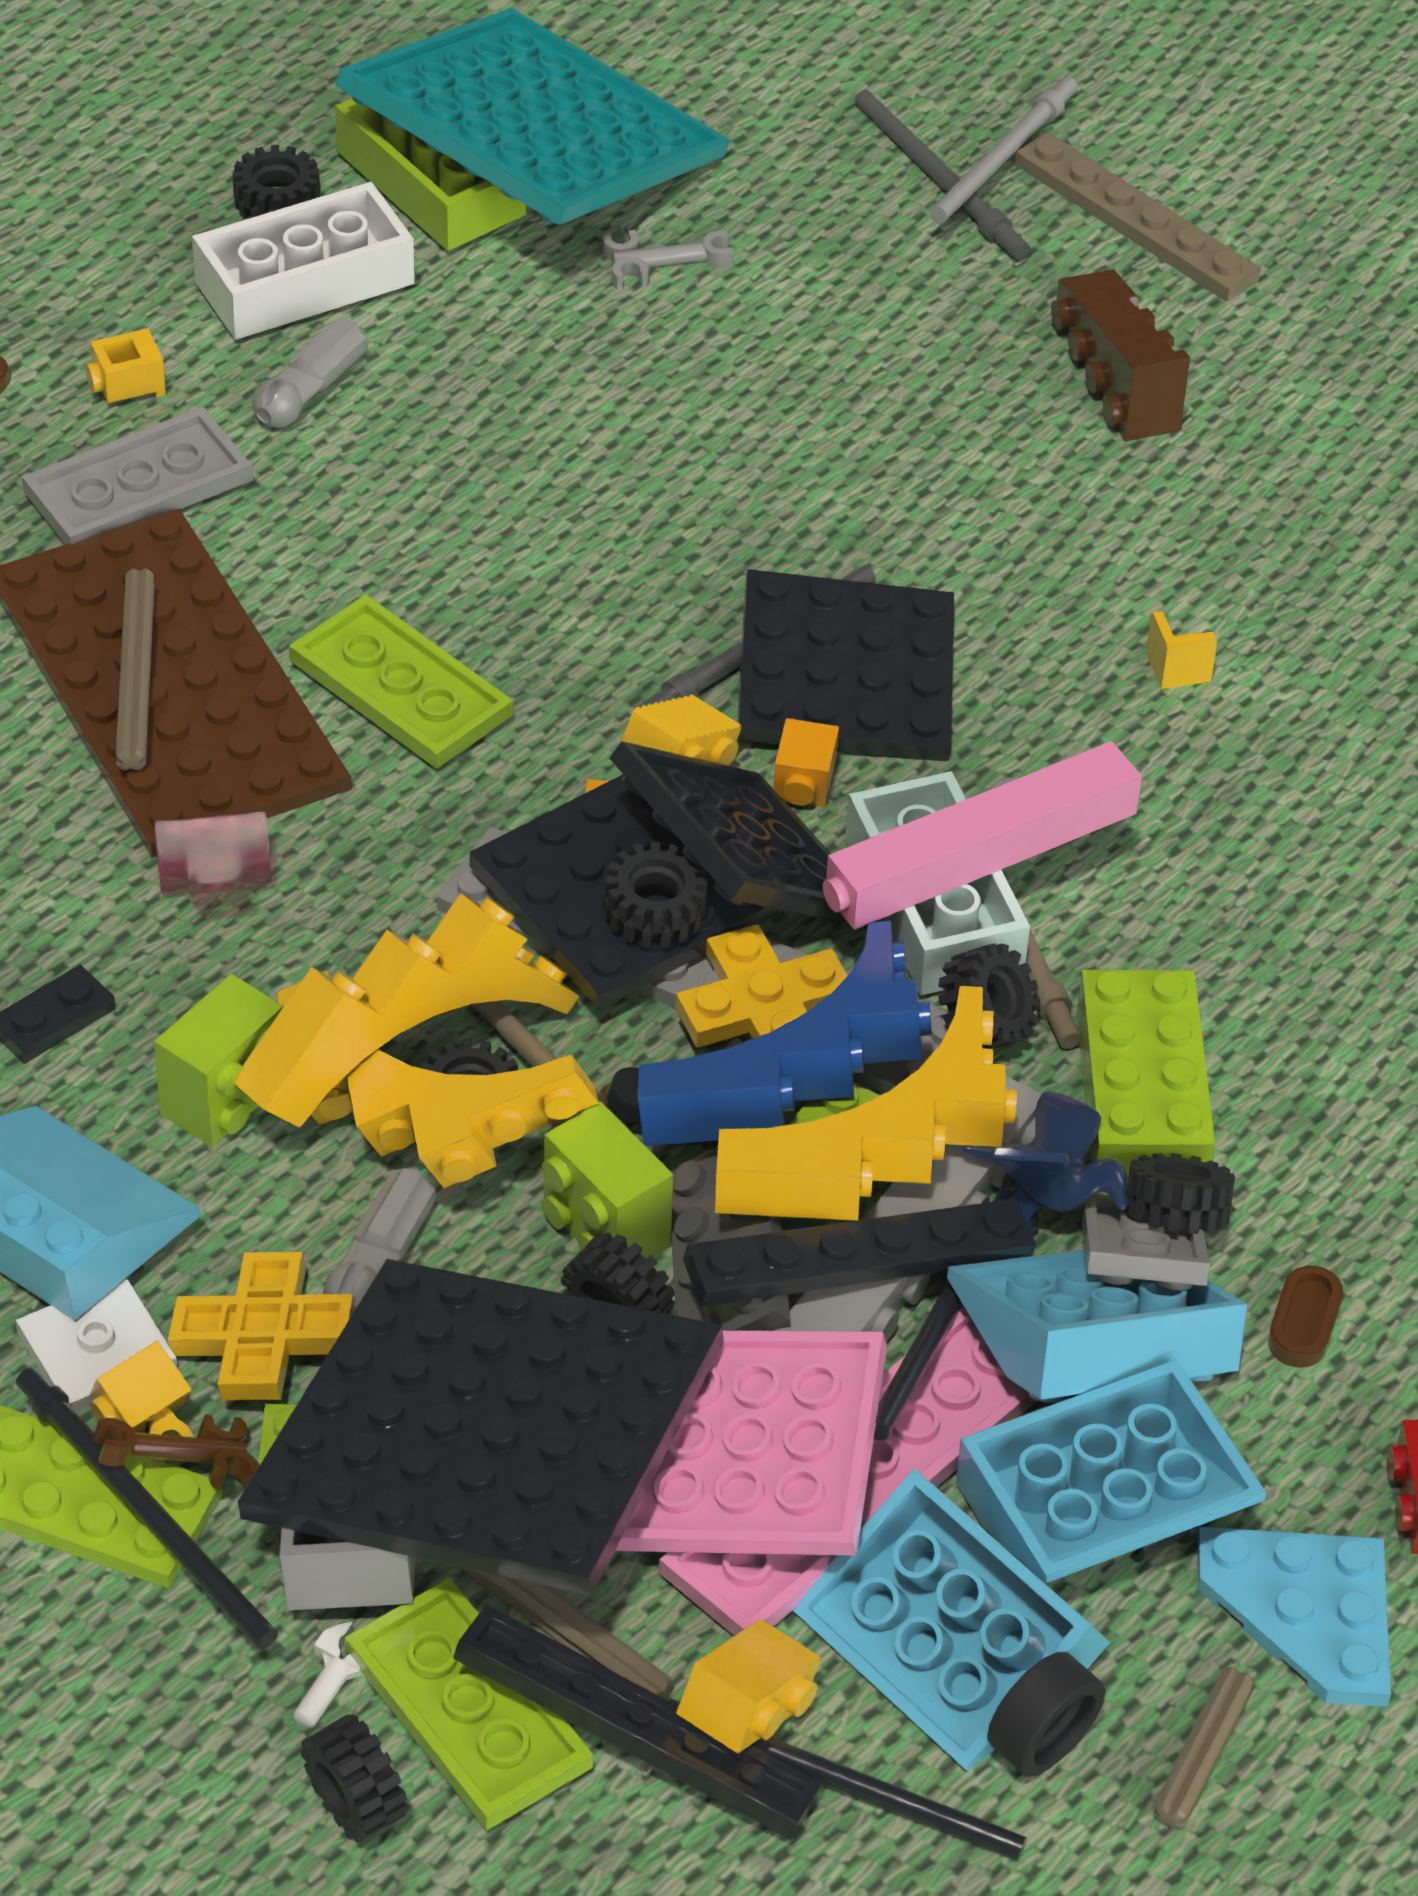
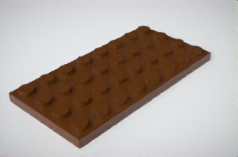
M180 509L103 532L74 544L62 545L0 565V604L151 858L352 790L351 775ZM132 568L139 571L147 568L154 574L155 587L146 764L139 771L132 768L124 771L117 766L116 739L125 575Z

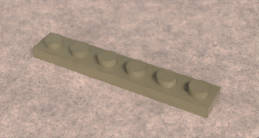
M1046 132L1016 151L1015 166L1224 301H1230L1259 281L1261 267L1051 133Z

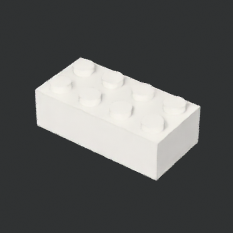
M372 182L192 236L195 283L235 340L414 284V238Z

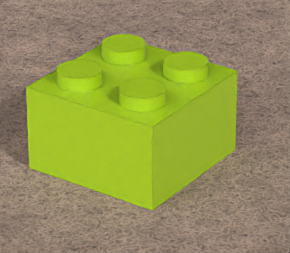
M232 973L154 1040L160 1114L211 1148L227 1134L237 1133L245 1125L249 1114L259 1105L234 1083L244 1068L243 1064L284 1006Z
M601 1101L599 1104L588 1108L544 1134V1162L542 1163L544 1199H542V1208L545 1216L555 1228H565L577 1240L580 1251L596 1235L601 1236L603 1233H611L613 1239L617 1234L626 1237L627 1246L629 1247L634 1242L643 1248L641 1255L646 1259L650 1255L654 1257L671 1247L673 1173Z

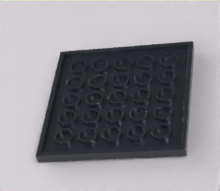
M386 1259L238 1500L240 1517L242 1520L591 1596L724 1344L722 1325Z

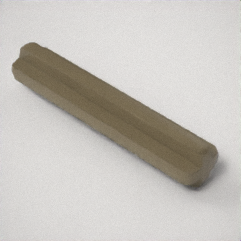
M1228 1667L1221 1671L1155 1802L1153 1813L1156 1820L1160 1823L1168 1824L1174 1829H1179L1186 1825L1252 1693L1253 1679L1248 1673L1239 1672L1234 1667Z

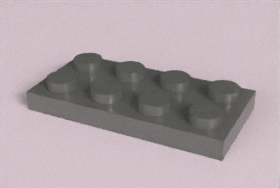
M717 1146L670 1169L673 1173L671 1238L676 1316L720 1324L723 1331H772L790 1322L788 1294L701 1307L682 1259L687 1244L783 1231L782 1217L715 1213Z

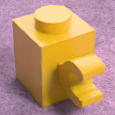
M158 1340L96 1379L90 1392L93 1401L90 1402V1408L97 1421L102 1418H115L130 1425L135 1432H142L148 1429V1433L193 1437L190 1428L173 1413V1411L184 1405L192 1389ZM157 1459V1460H160V1461H163V1462H166V1461H167V1460H165V1459Z

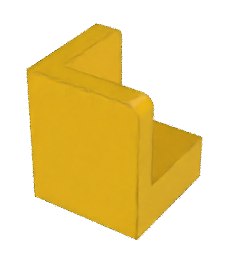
M1151 612L1146 655L1160 688L1166 689L1211 682L1217 648V639L1214 633H1190L1174 636L1164 612Z

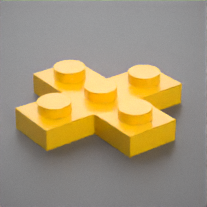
M759 924L707 939L706 955L720 980L676 993L675 1008L697 1048L746 1033H750L752 1039L805 1014L833 993L848 975L832 948L780 963Z
M244 1252L236 1295L177 1296L168 1335L169 1348L175 1356H223L218 1379L221 1400H281L289 1356L328 1355L356 1309L354 1295H301L306 1272L303 1252Z

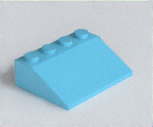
M37 1106L0 1116V1272L73 1320H77L201 1216L198 1206Z
M1084 1249L948 1267L947 1279L1007 1378L1027 1390L1030 1397L1037 1401L1059 1403L1064 1401L1066 1396L1089 1392L1176 1359L1192 1381H1208L1213 1378L1214 1374L1239 1371L1247 1303L1210 1281L1207 1282V1286L1192 1285L1188 1290H1170L1159 1286L1156 1281L1133 1278L1127 1284L1107 1283L1098 1279L1097 1275L1087 1274Z
M1177 1359L960 1438L956 1484L984 1529L1044 1583L1065 1577L1263 1502L1266 1499V1491Z
M915 1468L860 1529L857 1555H837L793 1609L801 1619L967 1771L995 1750L987 1740L989 1723L1007 1692L1025 1672L1041 1659L1055 1652H1068L1088 1669L1111 1643Z

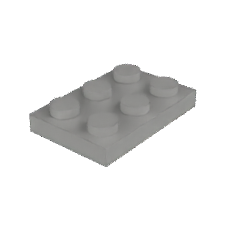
M1097 1194L1088 1203L1081 1206L1087 1274L1097 1275L1098 1279L1112 1284H1127L1132 1281V1278L1156 1281L1159 1286L1170 1290H1188L1192 1285L1207 1286L1210 1262L1203 1230L1199 1229L1198 1233H1188L1186 1229H1178V1232L1167 1231L1168 1227L1161 1226L1158 1229L1148 1226L1149 1221L1139 1223L1133 1220L1134 1216H1128L1125 1213L1126 1209L1119 1210L1113 1199L1105 1194Z

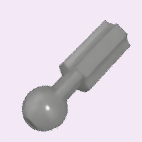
M341 317L337 322H331L289 361L288 368L277 378L263 382L255 391L252 403L257 419L275 428H282L292 424L298 418L302 406L317 392L324 391L367 351V337L361 333L357 324L344 317Z
M403 1168L397 1173L390 1172L355 1232L353 1242L340 1265L327 1276L323 1289L324 1294H353L357 1308L386 1259L402 1261L436 1201V1187L429 1184L422 1173Z

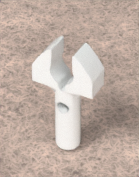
M352 1622L342 1623L324 1630L314 1644V1654L323 1658L324 1669L294 1711L293 1717L301 1726L312 1728L317 1724L346 1680L359 1676L366 1678L360 1671V1666L350 1654L341 1659L340 1648L345 1644L344 1637L353 1633Z

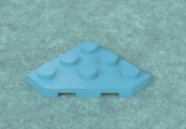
M1200 1527L1197 1537L1198 1591L1215 1606L1220 1603L1244 1624L1243 1630L1277 1661L1280 1662L1282 1659L1308 1681L1307 1687L1325 1703L1388 1707L1391 1697L1383 1538Z

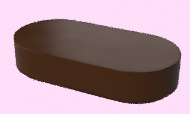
M1302 1266L1293 1270L1287 1276L1268 1336V1346L1271 1353L1283 1364L1297 1368L1309 1367L1320 1362L1325 1356L1343 1297L1342 1283L1334 1273L1319 1266Z

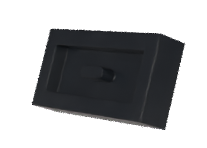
M79 964L0 1012V1042L23 1064H26L115 1010V997Z

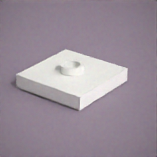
M127 1278L77 1320H73L52 1305L16 1320L17 1333L45 1380L50 1386H59L69 1396L68 1405L76 1414L90 1408V1402L93 1401L90 1392L98 1377L157 1340L177 1367L176 1356L169 1348L168 1343Z

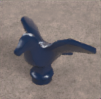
M1051 1091L1041 1094L1037 1101L1035 1112V1140L1028 1145L1002 1142V1147L964 1146L963 1152L998 1163L1018 1185L1017 1189L1008 1187L997 1191L996 1198L992 1202L1016 1198L1031 1232L1035 1231L1038 1227L1039 1217L1037 1212L1042 1207L1056 1212H1072L1088 1203L1099 1192L1107 1193L1119 1210L1126 1209L1130 1203L1127 1194V1173L1122 1162L1110 1157L1093 1161L1087 1165L1083 1164L1085 1154L1096 1138L1102 1118L1097 1111L1085 1103L1067 1095Z

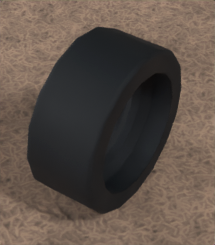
M1055 1652L1041 1659L1025 1672L1007 1692L989 1723L987 1740L997 1752L1024 1776H1037L1064 1758L1084 1737L1103 1706L1106 1689L1102 1682L1068 1652Z

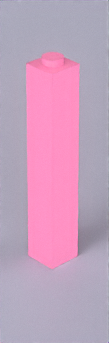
M1112 741L828 855L826 881L823 882L824 897L834 912H840L854 930L868 923L875 922L1137 814L1142 775Z

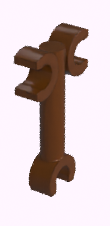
M205 1414L196 1438L135 1432L124 1421L115 1418L99 1419L93 1436L94 1443L103 1444L98 1458L100 1464L110 1467L124 1466L129 1462L130 1456L210 1463L213 1465L208 1479L215 1489H222L226 1475L230 1474L241 1480L242 1487L245 1490L259 1467L258 1461L247 1453L246 1444L243 1441L248 1428L245 1421L239 1417H234L230 1431L227 1432L219 1429L214 1424L212 1415Z

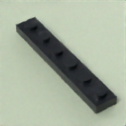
M1015 1198L687 1244L682 1259L699 1303L703 1307L945 1272L951 1266L1029 1257L1033 1255L1037 1244Z
M488 1604L484 1606L458 1641L453 1659L790 1840L817 1799L823 1784L820 1781L752 1745L739 1754L677 1715L676 1712L679 1706Z

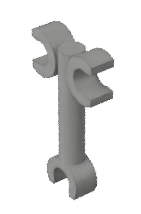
M628 230V242L624 244L612 241L610 233H604L602 237V252L607 259L612 261V284L617 290L623 289V277L625 276L637 277L640 280L641 287H646L649 282V268L703 261L715 267H727L733 264V248L728 247L727 231H712L703 238V242L639 249V235L635 230Z

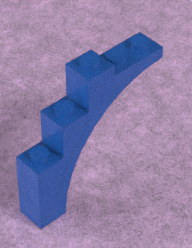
M891 921L868 923L865 947L853 970L833 993L802 1016L767 1034L730 1048L686 1059L639 1065L638 1103L644 1145L652 1146L719 1140V1129L784 1126L785 1112L795 1111V1101L854 1097V1073H864L865 1063L922 1059L921 1036L932 1035L930 1002H918L916 979L906 980L904 942L893 943Z

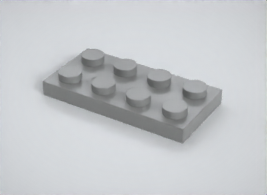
M202 406L22 476L23 492L66 545L74 544L94 535L169 511L185 508L253 481L252 464Z

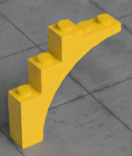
M460 893L427 941L414 933L406 941L386 930L353 979L341 971H337L334 977L331 978L311 967L243 1064L244 1068L234 1084L264 1110L300 1128L328 1092L363 1059L398 1034L433 1016L470 1004L502 1000L539 1003L568 1014L580 996L562 982L567 973L542 955H539L535 962L531 961L535 954L524 946L527 938L509 925L515 917L511 912L489 897H486L480 905Z
M328 970L322 972L328 975L329 977L333 978L332 975L328 972ZM301 982L278 991V1003L285 1006ZM377 1049L363 1059L328 1092L311 1113V1116L318 1124H324L354 1112L356 1127L381 1157L394 1151L402 1150L416 1142L419 1158L442 1187L446 1188L458 1182L467 1181L477 1174L496 1167L493 1148L518 1140L528 1133L559 1120L570 1118L578 1112L599 1104L595 1085L572 1054L528 1069L491 1075H457L410 1066Z
M960 986L955 1016L942 1043L917 1071L890 1091L851 1110L811 1122L771 1128L719 1129L715 1213L858 1221L860 1196L871 1197L872 1181L931 1184L932 1160H944L945 1144L1002 1147L1004 1124H1015L1016 1089L1006 1088V1065L993 1064V1049L982 1048V1045H992L993 1011L983 1010V987Z

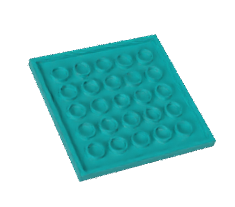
M513 8L340 68L335 84L336 87L351 95L357 104L377 111L388 118L390 124L394 127L409 131L425 141L427 147L431 150L446 154L462 164L464 170L468 173L483 177L499 187L505 196L520 200L536 210L538 215L545 221L558 225L725 157L730 143V139Z

